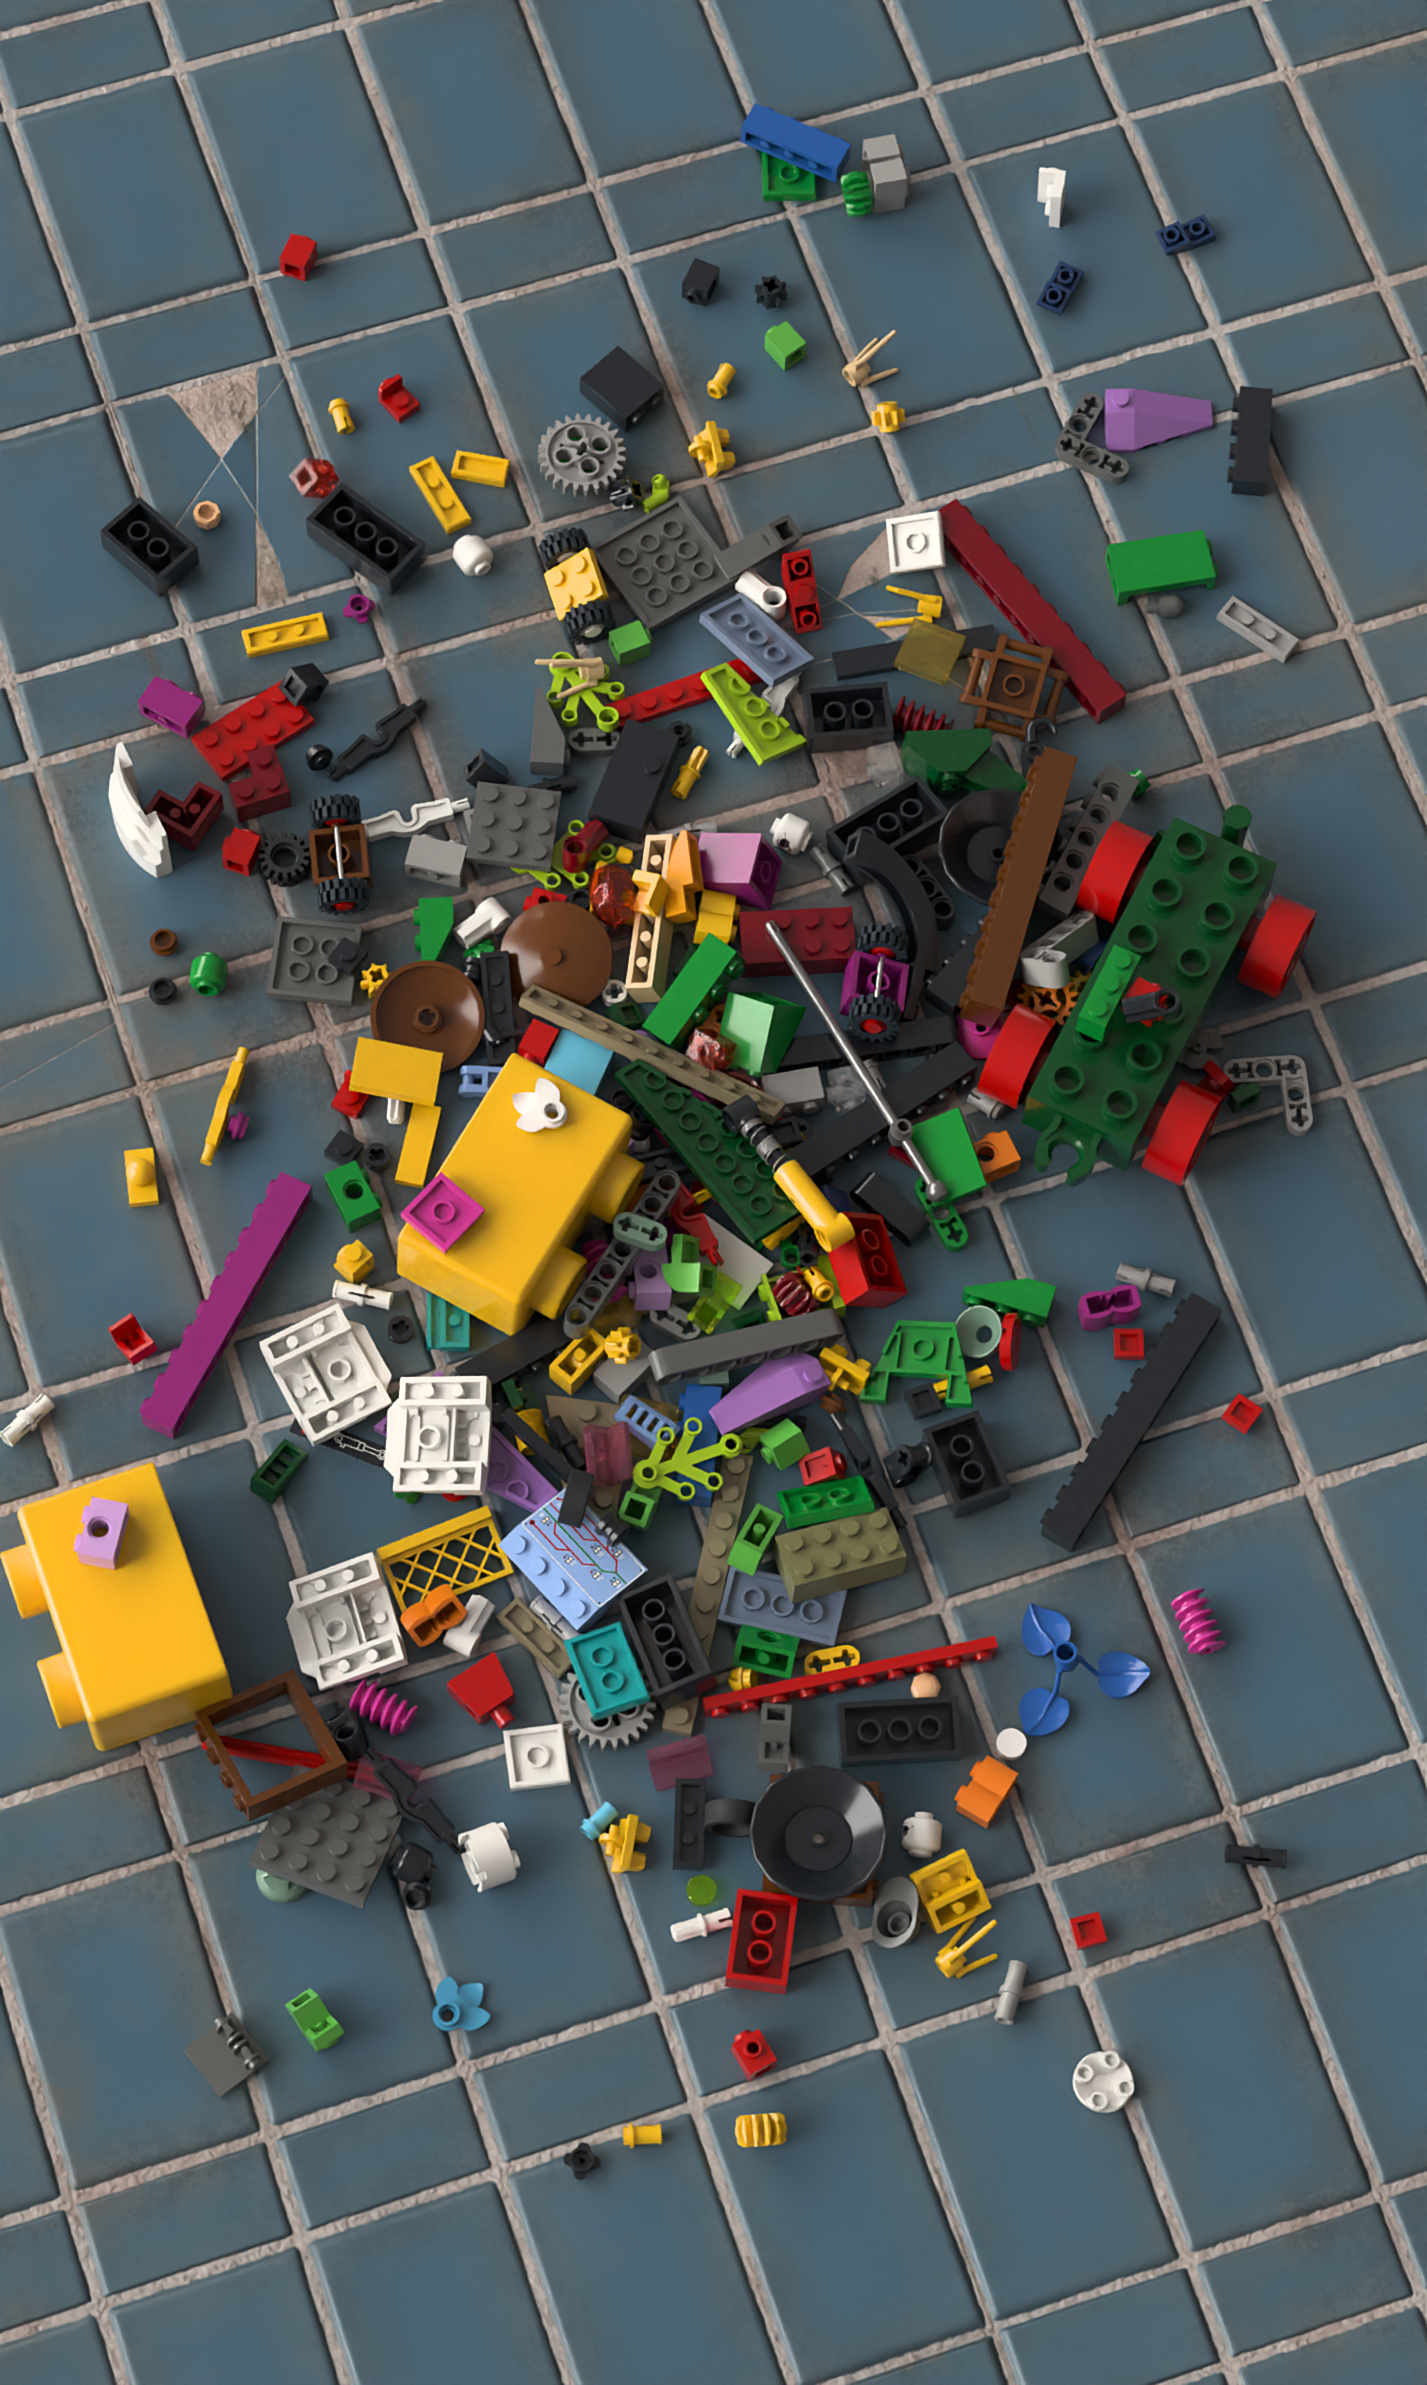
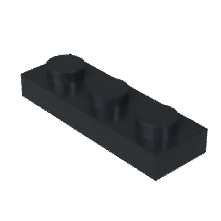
M676 1778L673 1870L703 1871L706 1779Z

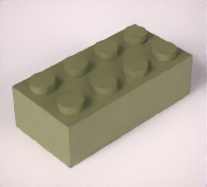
M887 1507L876 1509L874 1512L850 1516L775 1536L772 1556L792 1604L904 1574L907 1559L906 1552Z

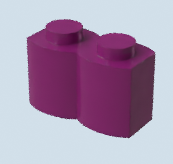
M1120 1285L1109 1292L1093 1291L1083 1295L1079 1300L1077 1313L1082 1330L1096 1331L1105 1328L1110 1323L1123 1325L1136 1320L1139 1317L1142 1304L1135 1285Z

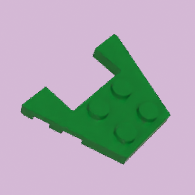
M897 1320L882 1350V1357L877 1366L873 1368L865 1390L862 1389L859 1399L861 1403L887 1405L891 1377L948 1379L945 1399L947 1407L973 1408V1399L955 1322Z

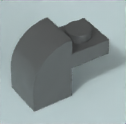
M762 1703L757 1771L788 1773L792 1705Z

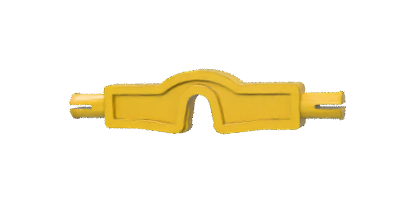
M238 1048L235 1061H232L225 1084L219 1094L214 1116L205 1139L206 1146L200 1162L204 1165H212L215 1152L219 1150L229 1122V1107L235 1104L245 1073V1064L250 1054V1050L247 1048Z

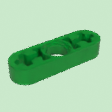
M920 1177L915 1183L914 1195L942 1245L950 1252L963 1250L967 1245L968 1231L953 1204L949 1203L942 1206L949 1211L950 1215L947 1219L939 1220L935 1218L933 1211L936 1208L927 1198L926 1192L922 1193L923 1185L926 1184L922 1177ZM951 1223V1229L956 1236L961 1235L959 1242H956L954 1239L949 1240L950 1230L948 1226Z

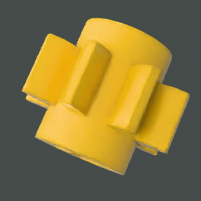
M896 401L878 403V411H871L872 423L874 426H879L880 432L900 430L899 423L906 422L905 411L903 407L898 408Z
M371 963V968L368 971L362 970V978L364 980L360 982L361 990L368 989L370 999L375 996L377 989L386 977L392 973L387 972V964L375 966L374 963Z
M618 1327V1331H610V1335L605 1340L604 1346L608 1358H615L616 1364H627L628 1360L635 1361V1357L641 1351V1341L638 1334L631 1333V1328Z

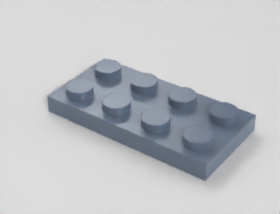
M742 592L700 614L699 622L771 688L813 666L814 657Z
M730 1566L717 1623L741 1628L742 1624L797 1636L800 1637V1642L832 1648L835 1645L847 1590L792 1604L780 1575L757 1570L754 1576H751Z

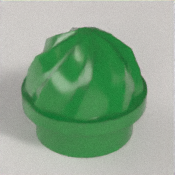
M1138 768L1133 772L1129 771V775L1140 780L1132 797L1145 795L1147 793L1146 789L1151 784Z

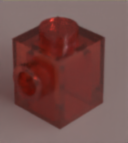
M695 1029L685 1055L709 1070H727L733 1061L737 1044L712 1029Z

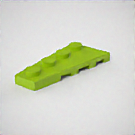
M726 662L702 673L701 680L759 766L797 750L806 744L807 740L801 734L797 736L789 728L790 724L783 717L779 718L769 709L770 704L763 698H758L750 690L751 686Z

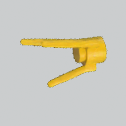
M888 585L886 586L887 591L919 599L917 612L923 613V616L877 622L876 627H890L920 622L932 623V617H940L942 596L921 594Z
M976 1916L968 1919L947 1945L937 1952L939 1956L934 1960L947 1978L950 1979L955 1975L959 1979L967 1972L998 1958L997 1954H992L963 1966L967 1961L963 1953L997 1925L996 1920H992L958 1949L954 1946L976 1920Z

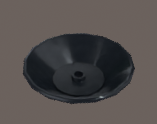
M991 788L972 792L951 807L940 826L938 853L945 874L960 893L984 906H988L993 889L995 890L998 882L996 881V876L1000 865H1003L1005 859L1003 853L1008 839L1010 840L1013 832L1011 831V826L1015 815H1018L1020 806H1018L1022 794L1020 791ZM1058 826L1044 873L1052 860L1057 862L1060 856L1056 852L1062 841ZM993 852L1000 853L1002 858H995ZM1044 873L1041 880V883L1045 884V882L1048 879V876L1044 875Z
M816 1765L793 1769L769 1784L754 1806L749 1836L754 1859L771 1883L793 1897L822 1902L847 1897L869 1883L884 1861L889 1839V1829L884 1807L869 1785L846 1770ZM817 1834L822 1835L824 1841L816 1843L813 1840V1836Z

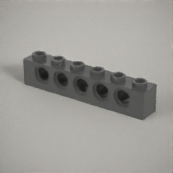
M1112 764L1109 765L1105 773L1101 770L1098 772L1092 783L1096 787L1094 793H1087L1080 808L1084 809L1081 817L1076 815L1068 830L1072 831L1069 839L1063 838L1056 851L1060 854L1057 862L1052 860L1044 875L1048 876L1045 884L1040 883L1033 910L1058 924L1067 918L1102 838L1113 821L1119 820L1140 780ZM1102 795L1109 796L1112 802L1106 801ZM1090 817L1097 818L1100 824L1094 823ZM1078 839L1086 841L1088 847L1081 845ZM1066 862H1072L1077 869L1070 868ZM1054 884L1061 885L1065 892L1058 891Z

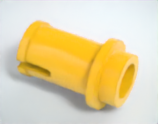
M727 363L720 365L714 379L710 380L707 384V392L710 396L720 399L727 394V387L736 374V370L732 365Z
M343 398L331 401L329 413L334 417L338 434L344 435V429L346 435L352 433L355 430V426L348 411L350 408L349 403L345 402Z
M817 1266L810 1267L815 1274L814 1276L806 1269L803 1279L811 1287L813 1297L822 1302L830 1300L834 1295L833 1283L826 1280Z
M629 2123L628 2127H623L624 2146L630 2145V2148H634V2145L661 2144V2125L633 2126L632 2123Z

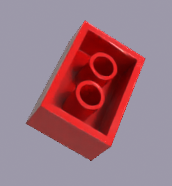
M843 1211L841 1213L848 1218L854 1228L855 1237L832 1252L827 1253L844 1305L885 1308L908 1292L883 1217L877 1214Z
M737 1889L725 1987L786 1994L798 1903L797 1897Z

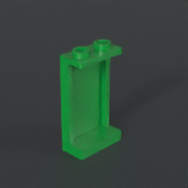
M1204 529L1107 545L1105 561L1116 605L1128 604L1129 596L1200 584H1206L1207 590L1213 589L1215 579L1219 578L1217 564L1212 563L1210 556L1212 555V544L1210 539H1206Z

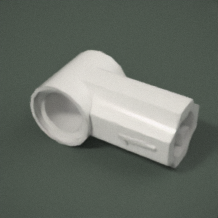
M752 569L746 570L735 584V589L740 593L742 592L773 621L783 618L786 612L785 591L778 586L770 585ZM770 602H777V603H779V604H778V605H770V604H768V603H770Z
M490 897L477 907L475 914L455 927L453 934L457 942L463 948L469 950L491 933L497 935L504 931L512 922V917L494 897Z
M472 1594L465 1607L467 1614L464 1619L457 1625L449 1628L443 1640L444 1645L469 1658L477 1649L482 1637L481 1633L495 1610V1605L488 1599Z

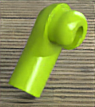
M657 474L652 478V495L641 502V506L646 513H650L667 502L669 498L670 484L662 474Z
M747 1428L739 1435L743 1444L740 1453L747 1454L760 1443L759 1436L770 1429Z

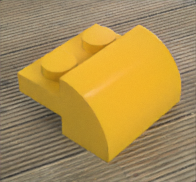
M960 1849L909 1874L912 1883L915 1884L918 1891L919 1906L928 1923L937 1934L992 1908L982 1882L977 1878L967 1851L964 1849Z

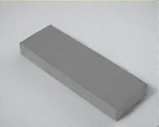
M1234 596L1230 598L1217 614L1216 620L1283 664L1300 644V639Z

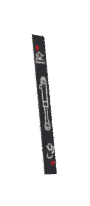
M295 1417L289 1432L308 1439ZM343 1430L340 1431V1434L320 1443L387 1470L384 1467L385 1446Z

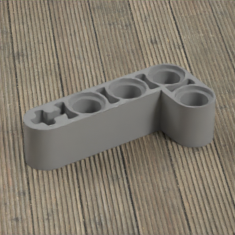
M1088 911L1074 913L1022 950L1019 954V962L1023 982L1029 985L1052 989L1067 986L1071 982L1068 964L1099 942L1095 914Z

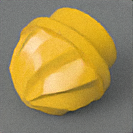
M736 1667L731 1670L728 1682L733 1691L758 1686L757 1671Z

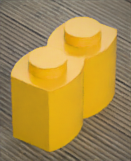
M708 889L702 891L693 943L700 945L709 932L727 945L728 942L734 943L737 926L732 925V922H737L740 905L735 904L736 895Z

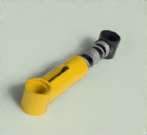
M744 1095L722 1108L721 1115L727 1127L735 1134H743L745 1138L750 1139L751 1146H756V1152L761 1159L773 1168L774 1180L814 1229L818 1242L827 1252H832L855 1237L854 1228L848 1218L834 1209L796 1160L789 1161L787 1159L788 1154H783L781 1151L782 1147L778 1141L772 1138L773 1135L769 1136L764 1130L765 1126H762L760 1120V1110L749 1095Z

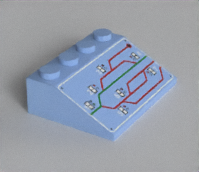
M563 1489L522 1521L498 1546L577 1631L586 1633L618 1602L616 1597L627 1593L649 1570L623 1542L611 1548L607 1544V1539L595 1532V1528L601 1521V1518L588 1505L581 1528L558 1523L559 1512L565 1489Z

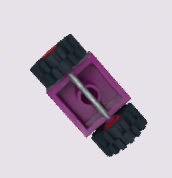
M877 922V926L870 923L868 927H862V931H859L857 950L854 951L844 970L839 1014L848 1017L847 1026H849V1031L853 1032L855 1037L861 1035L860 1039L864 1041L866 1038H870V1042H875V1039L884 1042L885 1037L888 1040L893 1039V1036L898 1034L900 1016L904 1011L909 965L905 964L908 956L909 935H907L905 930L900 931V926L896 925L893 928L892 923L888 922L887 926L883 925L882 922Z

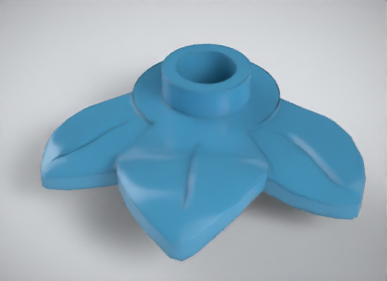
M448 1976L438 1985L435 1992L437 2005L433 2010V2021L439 2029L453 2031L459 2027L467 2031H473L484 2026L489 2021L490 2014L479 2008L483 1998V1985L481 1983H469L458 1987L456 1982ZM445 2012H451L454 2018L451 2021H445L442 2015Z

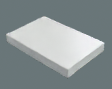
M704 1214L713 1234L718 1240L719 1249L717 1251L724 1260L722 1266L718 1264L715 1293L740 1310L761 1282V1274H767L773 1263ZM700 1254L698 1255V1263L712 1265L707 1255L703 1257Z

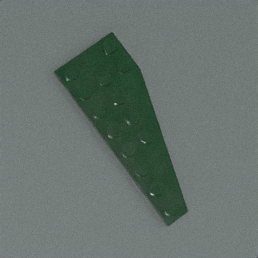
M639 1058L615 1073V1079L753 1245H756L802 1215L774 1180L771 1165H767L756 1152V1146H751L749 1138H745L741 1133L735 1134L727 1127L720 1109L707 1101L702 1102L692 1095L691 1091L685 1087L680 1088L667 1080L666 1075ZM781 1149L783 1154H788L787 1159L789 1161L794 1160L789 1153Z

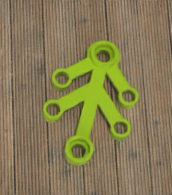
M558 652L553 655L552 659H574V657L567 652ZM603 663L604 679L597 680L598 686L588 687L568 697L566 708L561 713L562 723L565 726L573 727L578 723L577 709L581 697L596 715L597 725L601 730L612 732L618 727V711L613 707H604L592 693L608 694L609 698L614 701L621 700L625 696L624 685L621 682H605L610 677L609 667ZM549 665V670L554 675L551 690L546 694V699L551 708L555 709L563 705V698L558 700H551V698L557 697L558 694L562 693L565 679L570 683L571 688L586 682V679H581L578 676V667L551 668ZM613 690H620V692H618V693H614V692H612V691H613ZM567 716H574L572 719L566 718Z
M573 820L568 825V832L554 845L551 867L571 881L575 889H586L589 885V876L586 872L573 874L564 870L562 866L564 840L577 834L572 831V828L579 827L582 829L584 827L581 821ZM602 844L587 862L596 861L597 863L600 860L608 863H617V849L612 844ZM603 851L611 852L609 856H604L601 853ZM511 868L518 874L529 872L543 883L548 891L555 892L561 886V878L556 873ZM581 877L585 879V882L577 883L575 880ZM551 879L557 881L555 885H549L547 882Z
M691 1417L684 1424V1434L672 1459L660 1463L666 1446L671 1445L675 1437L674 1431L671 1428L662 1427L657 1432V1442L649 1459L638 1462L634 1467V1482L643 1489H653L659 1486L676 1494L680 1500L689 1501L695 1494L693 1484L689 1482L680 1484L665 1476L666 1474L677 1472L705 1485L706 1489L711 1492L718 1491L723 1484L722 1476L716 1472H704L692 1465L721 1455L727 1459L736 1458L742 1450V1440L736 1434L729 1433L724 1435L719 1443L687 1454L695 1436L699 1435L702 1430V1422L698 1418ZM691 1422L696 1423L698 1430L695 1432L690 1431L688 1424ZM667 1432L670 1434L671 1439L663 1441L660 1438V1434ZM726 1441H734L736 1448L733 1450L728 1449ZM650 1469L653 1472V1477L645 1478L642 1471ZM711 1477L717 1478L719 1485L716 1487L710 1486L708 1479ZM688 1487L691 1490V1495L683 1496L680 1489Z

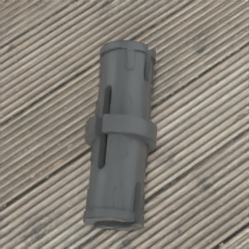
M824 843L819 844L820 849L816 845L810 851V855L822 869L823 877L831 881L841 897H846L845 891L848 895L851 894L856 886L843 871L842 863L835 860Z

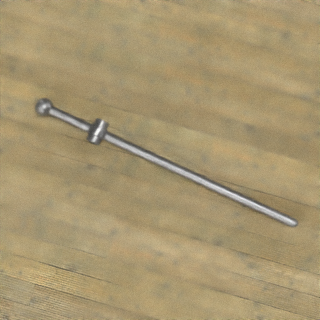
M770 920V923L766 922V930L890 1126L888 1131L890 1143L895 1147H903L927 1185V1198L935 1203L944 1200L948 1196V1187L943 1181L936 1180L911 1140L913 1134L911 1123L907 1119H898L777 924L773 920Z

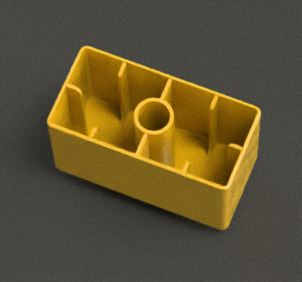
M512 1053L436 1174L437 1176L442 1172L485 1209V1214L445 1255L411 1225L406 1223L398 1237L397 1273L510 1336L525 1328L535 1310L550 1319H557L571 1301L587 1268V1259L572 1251L583 1230L593 1215L609 1224H613L615 1217L623 1213L627 1208L643 1177L645 1165L628 1155L632 1118L627 1113L519 1054ZM539 1077H542L552 1082L559 1089V1102L566 1107L567 1119L561 1127L556 1129L545 1127L537 1132H527L516 1125L522 1115L515 1109L512 1096L513 1094L523 1092L535 1093L537 1080ZM555 1112L547 1114L550 1119H555L558 1116Z
M153 1462L24 1505L18 1510L17 1515L26 1544L3 1551L0 1557L21 1618L25 1620L50 1612L63 1652L39 1660L37 1666L59 1728H66L87 1720L96 1748L100 1751H108L196 1720L195 1712L233 1697L227 1668ZM92 1497L126 1503L129 1507L130 1516L115 1570L80 1563L77 1552H74L76 1536L83 1533L85 1525L81 1523L82 1513L85 1505L90 1506ZM99 1528L95 1530L93 1535L95 1537H104L108 1530Z

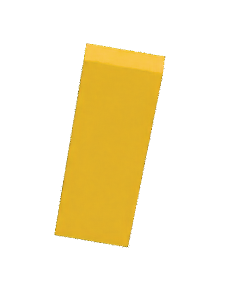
M434 456L409 467L410 474L447 535L472 524L469 514Z
M322 612L241 630L248 659L329 640Z
M413 1103L395 1177V1184L424 1188L442 1107Z

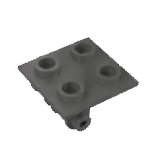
M233 2012L227 2016L224 2014L219 2016L214 2021L216 2025L183 2049L220 2098L270 2060Z

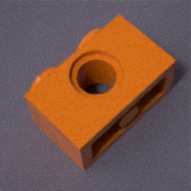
M1006 1130L1000 1133L997 1131L988 1133L982 1140L973 1143L978 1157L988 1155L992 1158L989 1162L979 1159L987 1183L1019 1170L1021 1158Z

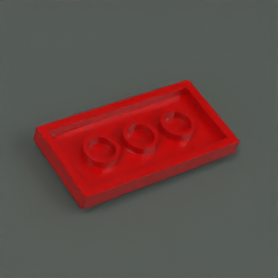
M282 680L191 737L193 745L222 782L248 767L246 752L271 744L274 745L276 750L315 725L314 718L303 705L295 707L278 688Z

